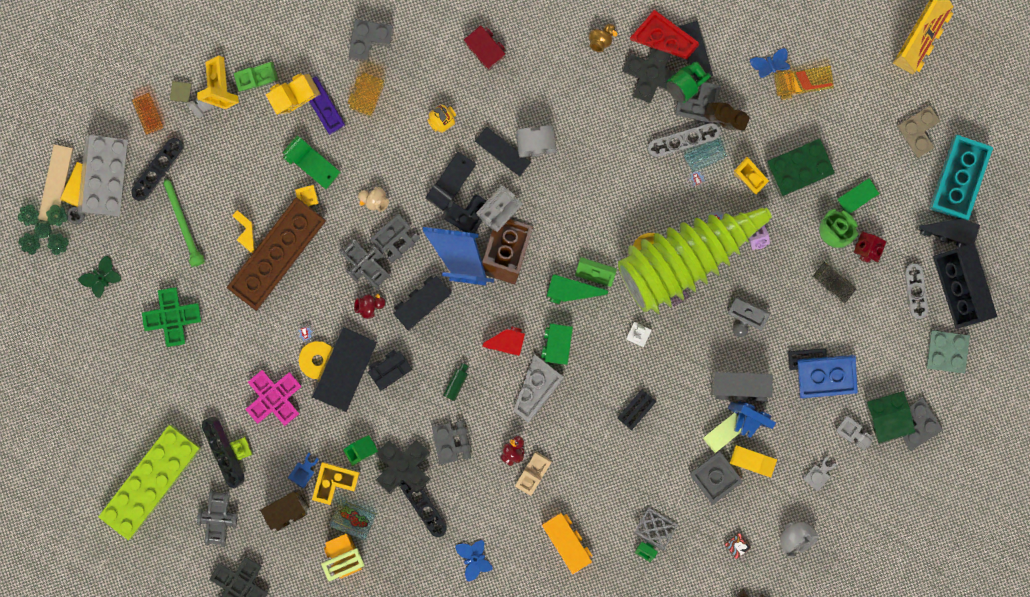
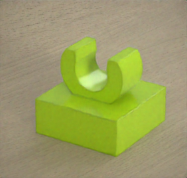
M246 437L230 443L237 461L253 455Z

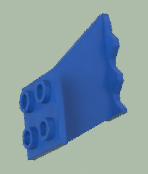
M423 227L424 234L450 271V273L443 272L442 276H447L449 281L485 286L487 282L494 283V279L486 278L475 240L479 234Z

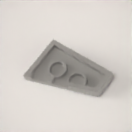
M534 354L513 411L530 423L565 378Z

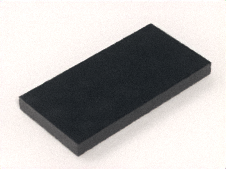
M341 327L311 397L347 412L377 342Z

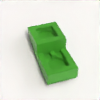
M273 62L234 73L239 92L278 81Z

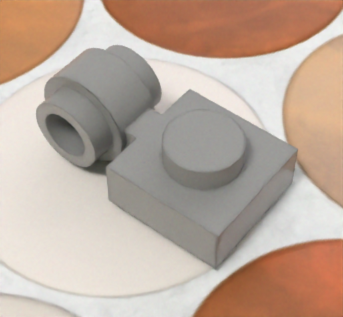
M848 416L844 418L835 431L850 443L856 438L855 444L862 450L869 448L872 444L873 437L865 431L862 434L859 433L863 427Z

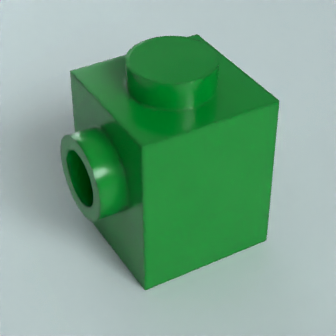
M369 435L343 449L352 466L378 452L374 441Z

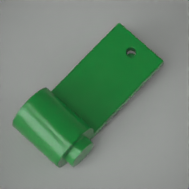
M298 135L282 152L284 160L290 165L294 162L326 190L341 174L338 169Z

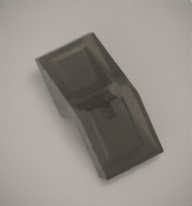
M823 262L812 276L822 287L844 304L856 291V288L846 278L839 275L826 262Z

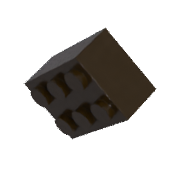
M297 489L260 509V512L270 530L275 528L276 531H279L290 525L289 520L293 519L295 522L306 516V511L309 510V507L300 490Z

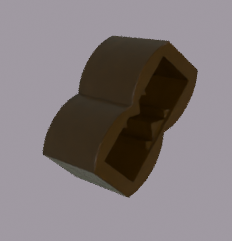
M709 102L703 114L708 121L719 123L727 130H746L750 119L745 112L734 110L732 106L724 102Z

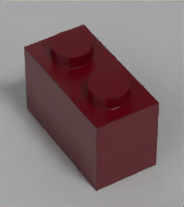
M480 25L463 41L487 71H489L506 57L504 53L506 49L500 42L496 43L492 39L494 35L488 27L483 28Z

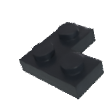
M474 194L466 209L450 201L441 218L463 232L476 233L482 222L476 213L487 200Z

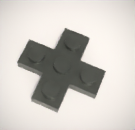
M653 48L648 61L629 54L622 72L640 79L633 94L634 98L650 104L657 87L668 91L666 82L676 74V72L665 68L671 54Z
M389 440L376 453V456L388 466L376 479V482L387 493L391 494L404 481L417 494L430 482V478L418 468L430 455V452L419 441L415 440L402 453Z
M247 556L236 572L219 563L209 579L225 589L221 597H267L269 592L253 583L262 565Z

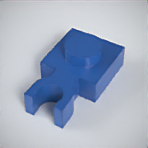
M310 453L305 457V463L301 464L298 462L287 478L302 489H304L314 474L310 468L315 466L319 460L316 458L315 462L310 463L308 461Z

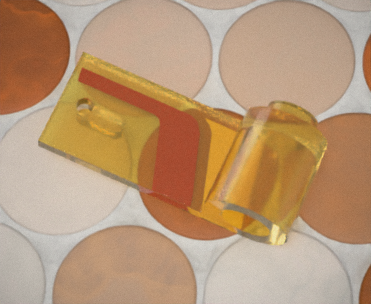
M831 66L774 73L777 97H781V100L792 99V95L834 89Z

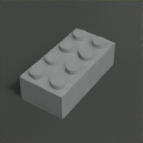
M94 135L85 136L78 213L111 217L120 216L128 140Z

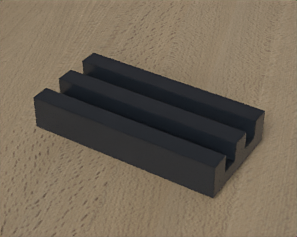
M826 348L787 351L789 370H798V366H793V362H797V360L827 357ZM820 352L823 354V356L792 358V355Z
M641 389L617 419L632 431L657 401ZM642 395L645 396L626 420L623 419V416ZM647 400H649L650 404L630 425L628 422L635 416V414L641 409V407L647 402Z

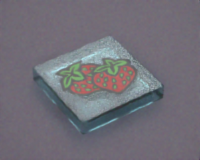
M341 499L329 526L366 540L377 513Z

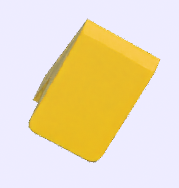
M748 157L734 170V176L743 181L756 195L769 182Z

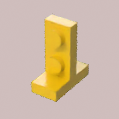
M218 55L206 61L207 88L197 93L198 100L223 109L239 103L237 95L227 92L224 57Z

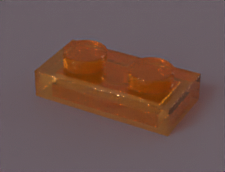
M150 93L131 99L146 135L164 129Z

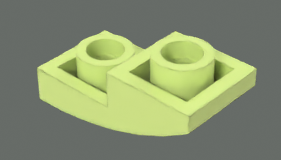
M733 413L703 438L714 453L718 452L741 433V429L738 432L734 431L738 418L736 413Z

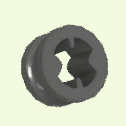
M72 207L67 211L68 221L76 225L81 224L85 219V213H78L81 216L80 219L73 221L71 214L72 212L76 213L78 207Z

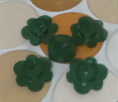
M29 204L26 207H21L18 220L24 222L25 226L30 224L36 225L34 229L35 234L26 233L24 237L19 239V245L22 246L21 250L33 255L41 246L38 242L39 238L48 237L49 243L47 247L51 249L54 255L66 252L69 240L63 237L61 233L57 235L51 234L52 229L50 226L55 224L56 226H61L63 222L68 220L65 208H59L55 204L52 205L50 210L46 212L48 217L47 223L45 221L38 222L39 211L35 210L34 205Z

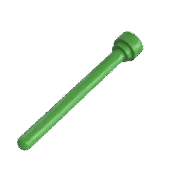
M166 179L163 184L191 254L189 256L191 268L202 265L206 262L204 256L196 249L172 183Z

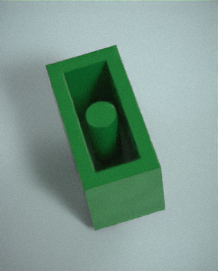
M550 323V327L545 328L544 338L548 339L547 346H543L541 356L545 358V362L568 365L573 327Z

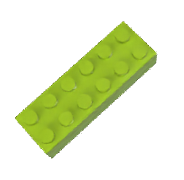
M169 425L98 518L128 541L132 540L202 447L176 427Z

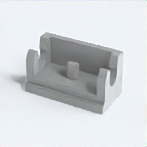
M501 185L476 214L484 224L498 232L523 204L514 197L515 195Z

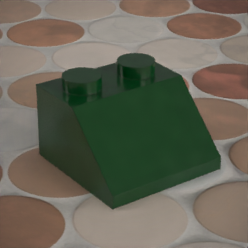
M904 391L866 403V411L878 444L915 433L910 407Z

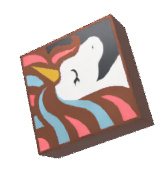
M740 533L724 544L736 560L751 549Z

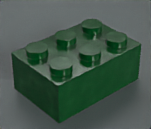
M820 138L765 163L780 198L835 174Z

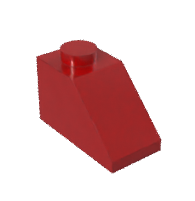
M511 326L510 330L506 329L484 342L482 347L520 356L525 333H522V329Z

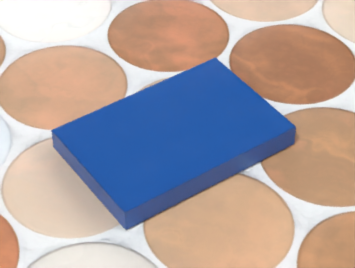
M855 355L797 360L800 399L858 394Z

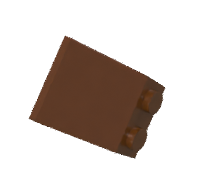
M509 219L498 232L492 229L482 260L486 276L516 284L533 226Z

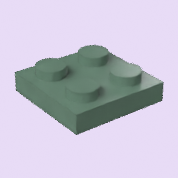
M931 331L926 369L965 374L970 335Z

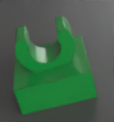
M641 542L634 553L651 562L656 557L658 551L653 549L654 546L652 544Z

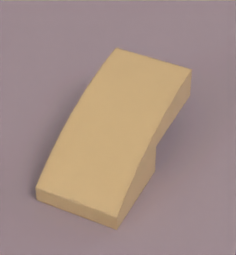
M536 451L515 487L532 496L552 461Z

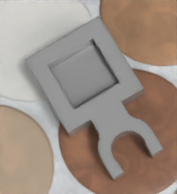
M827 456L822 460L820 468L815 464L803 478L816 491H819L830 478L826 474L827 471L832 470L836 466L835 463L830 467L826 466L825 463L829 459Z

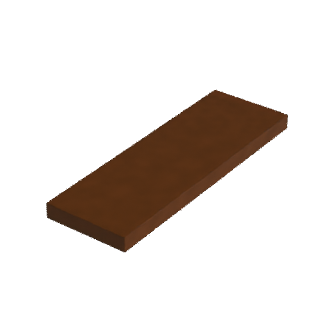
M296 197L226 288L255 311H258L327 220Z

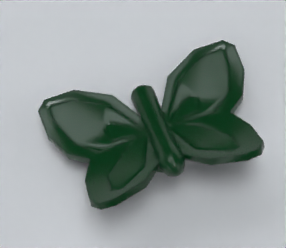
M105 256L98 265L99 271L94 269V274H83L78 278V281L85 287H91L93 294L100 298L104 292V286L108 287V283L119 282L121 276L112 270V261L109 256Z

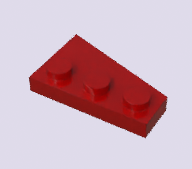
M653 10L630 37L631 41L684 59H688L699 46L698 41L656 10Z

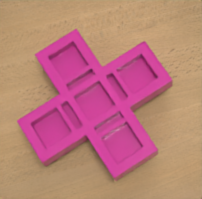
M263 370L248 381L249 385L259 395V398L245 410L257 424L273 412L281 423L286 426L300 414L288 400L289 397L302 387L290 372L276 384Z

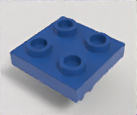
M730 402L727 408L738 414L734 431L738 432L741 429V435L743 436L748 431L747 436L752 437L759 426L773 429L776 422L771 420V415L755 410L756 407L746 402Z

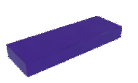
M315 76L312 79L320 95L309 102L326 131L331 135L346 125Z

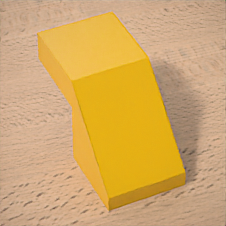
M237 210L232 216L246 227V230L237 241L253 253L255 251L254 224Z
M736 445L730 464L771 478L777 459Z

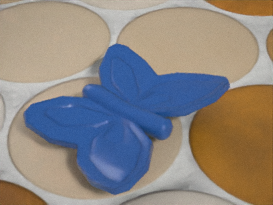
M785 48L778 50L773 55V60L770 56L767 57V61L764 58L758 57L750 59L751 66L755 70H759L761 78L769 75L771 72L775 73L776 70H788L791 68L786 62L788 53Z
M483 540L475 542L472 546L463 543L456 545L457 553L462 558L467 559L464 560V564H469L465 570V577L468 582L475 580L480 572H488L493 569L492 565L487 560H484L485 555L482 554L484 551Z

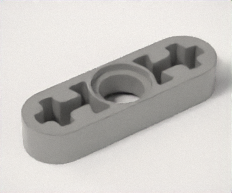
M911 264L904 271L909 312L913 318L922 319L928 314L923 269L918 264ZM914 267L915 270L919 271V274H916L915 277L916 280L920 279V283L910 285V281H914L913 275H909V271ZM918 286L921 288L922 292L919 297H914L911 294L912 287ZM923 299V302H919V307L923 308L924 312H921V316H918V313H914V309L917 308V302L912 303V300Z

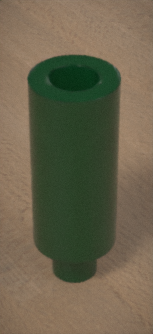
M462 363L459 369H455L442 396L452 401L456 400L468 376L466 371L469 366Z

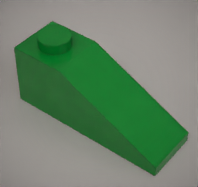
M553 274L546 297L550 298L549 302L560 305L561 301L570 302L604 296L608 294V290Z

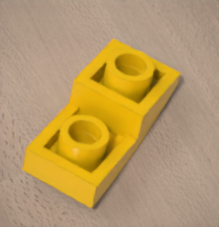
M79 162L75 164L60 197V200L78 207L82 164Z

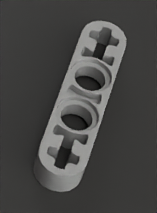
M710 123L659 138L650 142L648 153L652 157L657 158L712 142L719 137L720 129L716 124ZM709 127L712 130H716L714 137L706 135L704 136L705 140L702 141V135L699 130L702 129V133L707 132ZM694 132L698 135L696 143L688 141L689 133ZM672 138H677L680 141V146L676 149L671 148L669 145V141ZM666 140V147L669 151L665 152V148L660 149L659 154L651 151L654 147L653 144L662 146L664 145L662 141Z

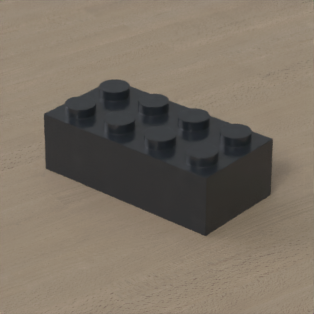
M975 243L933 256L955 329L998 317Z

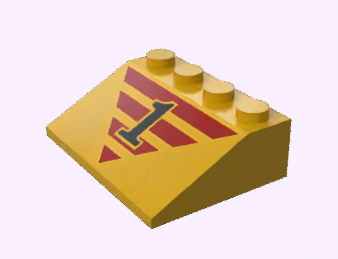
M929 0L893 64L912 75L916 71L920 72L925 64L922 61L925 55H930L934 48V45H932L934 39L940 38L944 31L941 27L944 22L948 23L953 15L951 10L954 6L950 0Z

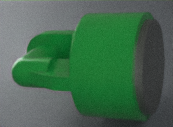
M694 62L689 66L681 68L669 78L666 86L675 100L686 103L698 93V87L708 80L711 75L709 72L705 73L698 62ZM695 73L699 79L694 81L691 77L692 74Z

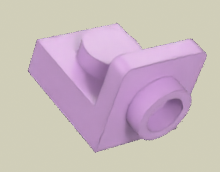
M765 225L749 238L752 250L762 249L770 244L769 234Z

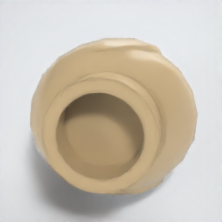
M375 187L370 193L363 190L358 194L360 205L366 204L369 210L382 212L389 205L386 192L380 187Z

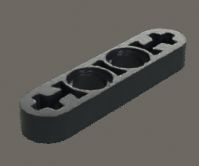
M169 139L133 186L131 194L135 200L145 201L148 199L182 154L184 144L180 139ZM178 142V147L180 149L178 151L174 150L171 153V155L174 156V158L172 159L169 155L165 154L164 152L166 150L170 152L172 150V147L170 146L171 143L176 144ZM161 157H167L169 160V164L164 168L158 164ZM150 172L157 174V180L153 183L147 181V175ZM142 181H144L147 185L151 186L150 189H148L147 187L144 189L143 192L145 193V195L143 197H137L138 193L136 192V190H141L144 187V185L141 184Z
M213 416L203 420L202 430L227 485L230 488L241 486L245 480L244 474L219 419ZM217 439H219L222 444L221 448L217 445ZM225 457L229 459V466L225 463Z
M401 483L399 487L429 532L434 537H442L447 531V526L424 490L421 489L419 491L422 493V500L414 502L411 498L414 491L411 490L407 493L408 485ZM425 507H430L433 510L432 517L425 518L422 515V510ZM435 516L439 518L438 520H435L437 525H443V528L441 529V534H439V532L433 531L435 528L433 523H431L430 525H428L427 523L428 521L433 520Z

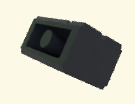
M392 350L385 355L386 360L381 363L378 360L369 366L371 370L368 371V374L380 391L413 370L400 350L398 352Z

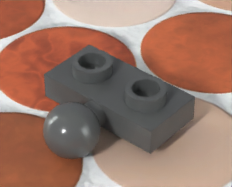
M736 296L727 314L740 320V322L734 325L733 333L737 337H744L748 333L747 325L762 331L771 312Z

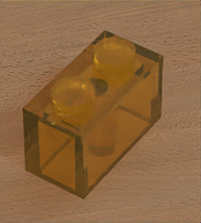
M364 72L362 76L358 75L354 85L357 87L355 94L351 93L348 99L349 109L372 118L385 81Z

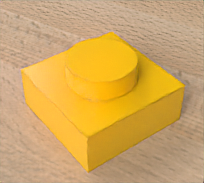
M315 185L295 190L296 196L308 206L319 204Z

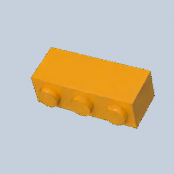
M560 512L544 522L542 527L573 575L592 563L590 558L593 555L588 547H582L580 541L583 539L577 530L572 531L570 525L573 523L568 515L565 514L563 516Z

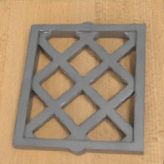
M648 507L640 519L634 534L664 551L678 525ZM649 514L651 520L645 521L646 515ZM661 521L663 527L657 528L655 522ZM652 522L654 528L648 529L646 523ZM641 524H643L645 530L639 531V527L641 526ZM667 528H672V533L668 535ZM664 529L665 536H659L658 530ZM655 531L657 537L651 538L649 532ZM667 538L666 544L662 545L661 539Z

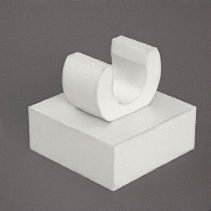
M634 322L626 340L644 347L651 329Z

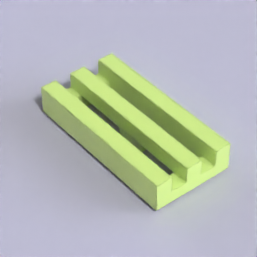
M358 548L321 563L328 581L365 566ZM354 553L356 557L329 569L327 568V565ZM357 560L359 562L358 565H355L349 569L339 572L333 576L330 575V572L335 571L341 567L351 564Z

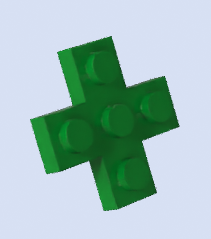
M177 287L157 290L160 309L141 312L144 331L163 329L166 347L185 345L183 325L202 323L199 303L180 306Z

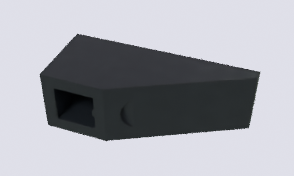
M965 219L919 225L916 227V230H919V234L926 237H931V235L937 236L938 241L949 244V241L957 243L956 247L959 248L975 243L980 225Z

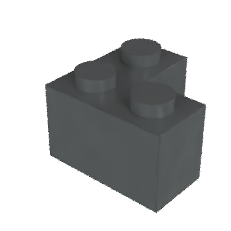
M355 19L349 59L369 63L372 45L391 48L394 32L393 26Z

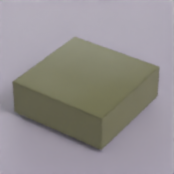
M172 81L170 101L189 103L192 84Z

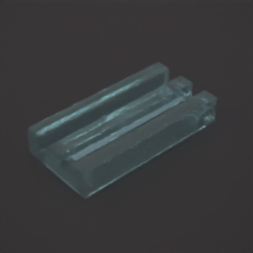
M719 139L684 155L692 173L727 157Z

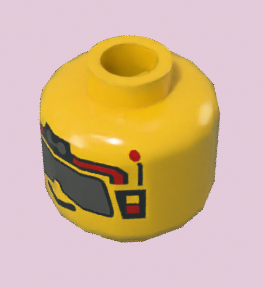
M441 104L429 112L427 121L435 132L443 133L455 125L454 117L457 115L451 106L447 108Z

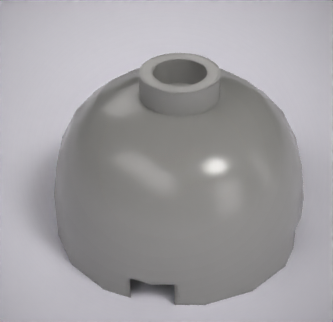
M790 522L784 527L785 531L781 534L780 545L787 558L796 557V552L800 551L802 554L818 541L816 538L820 536L811 525L805 522L795 524Z

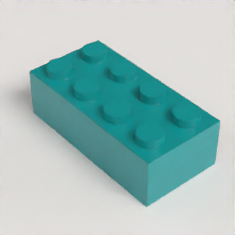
M960 135L954 136L929 209L956 219L969 220L993 147Z

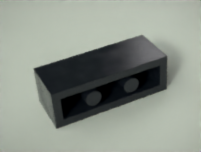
M437 276L427 278L423 282L425 285L420 290L416 288L408 295L410 297L405 303L401 301L394 307L396 311L393 314L408 331L452 294Z

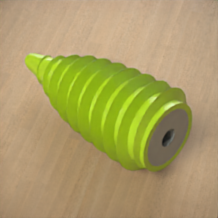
M760 208L747 213L740 212L736 216H730L725 213L723 219H718L710 214L708 216V223L695 218L693 228L687 223L681 222L679 233L675 229L668 227L666 232L667 238H664L659 233H655L653 237L654 244H651L646 239H642L641 250L630 245L628 247V257L618 261L619 271L637 305L644 312L652 309L659 315V305L664 302L672 308L671 298L676 295L684 301L683 290L689 288L696 293L695 283L698 280L708 285V273L712 271L719 276L718 266L722 262L730 267L729 257L734 252L740 255L739 248L745 242L749 243L748 239L767 224L772 215L768 208Z

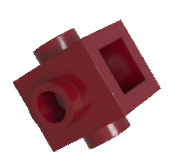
M861 232L853 253L860 256L859 260L870 263V261L878 263L887 241L876 235Z

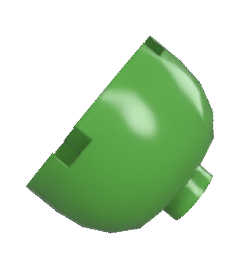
M832 209L822 218L819 225V234L827 245L833 248H843L851 244L858 236L856 230L858 225L847 212L836 211L837 209Z

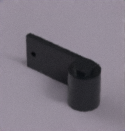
M457 151L425 199L442 211H445L450 201L456 202L453 200L477 164Z

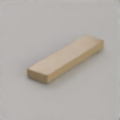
M59 145L53 146L38 217L39 220L58 223L63 201L60 200V197L66 186L73 148Z

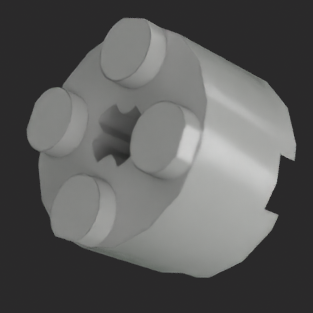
M553 126L530 127L516 131L519 158L529 157L530 154L532 157L543 156L544 152L546 154L557 153Z

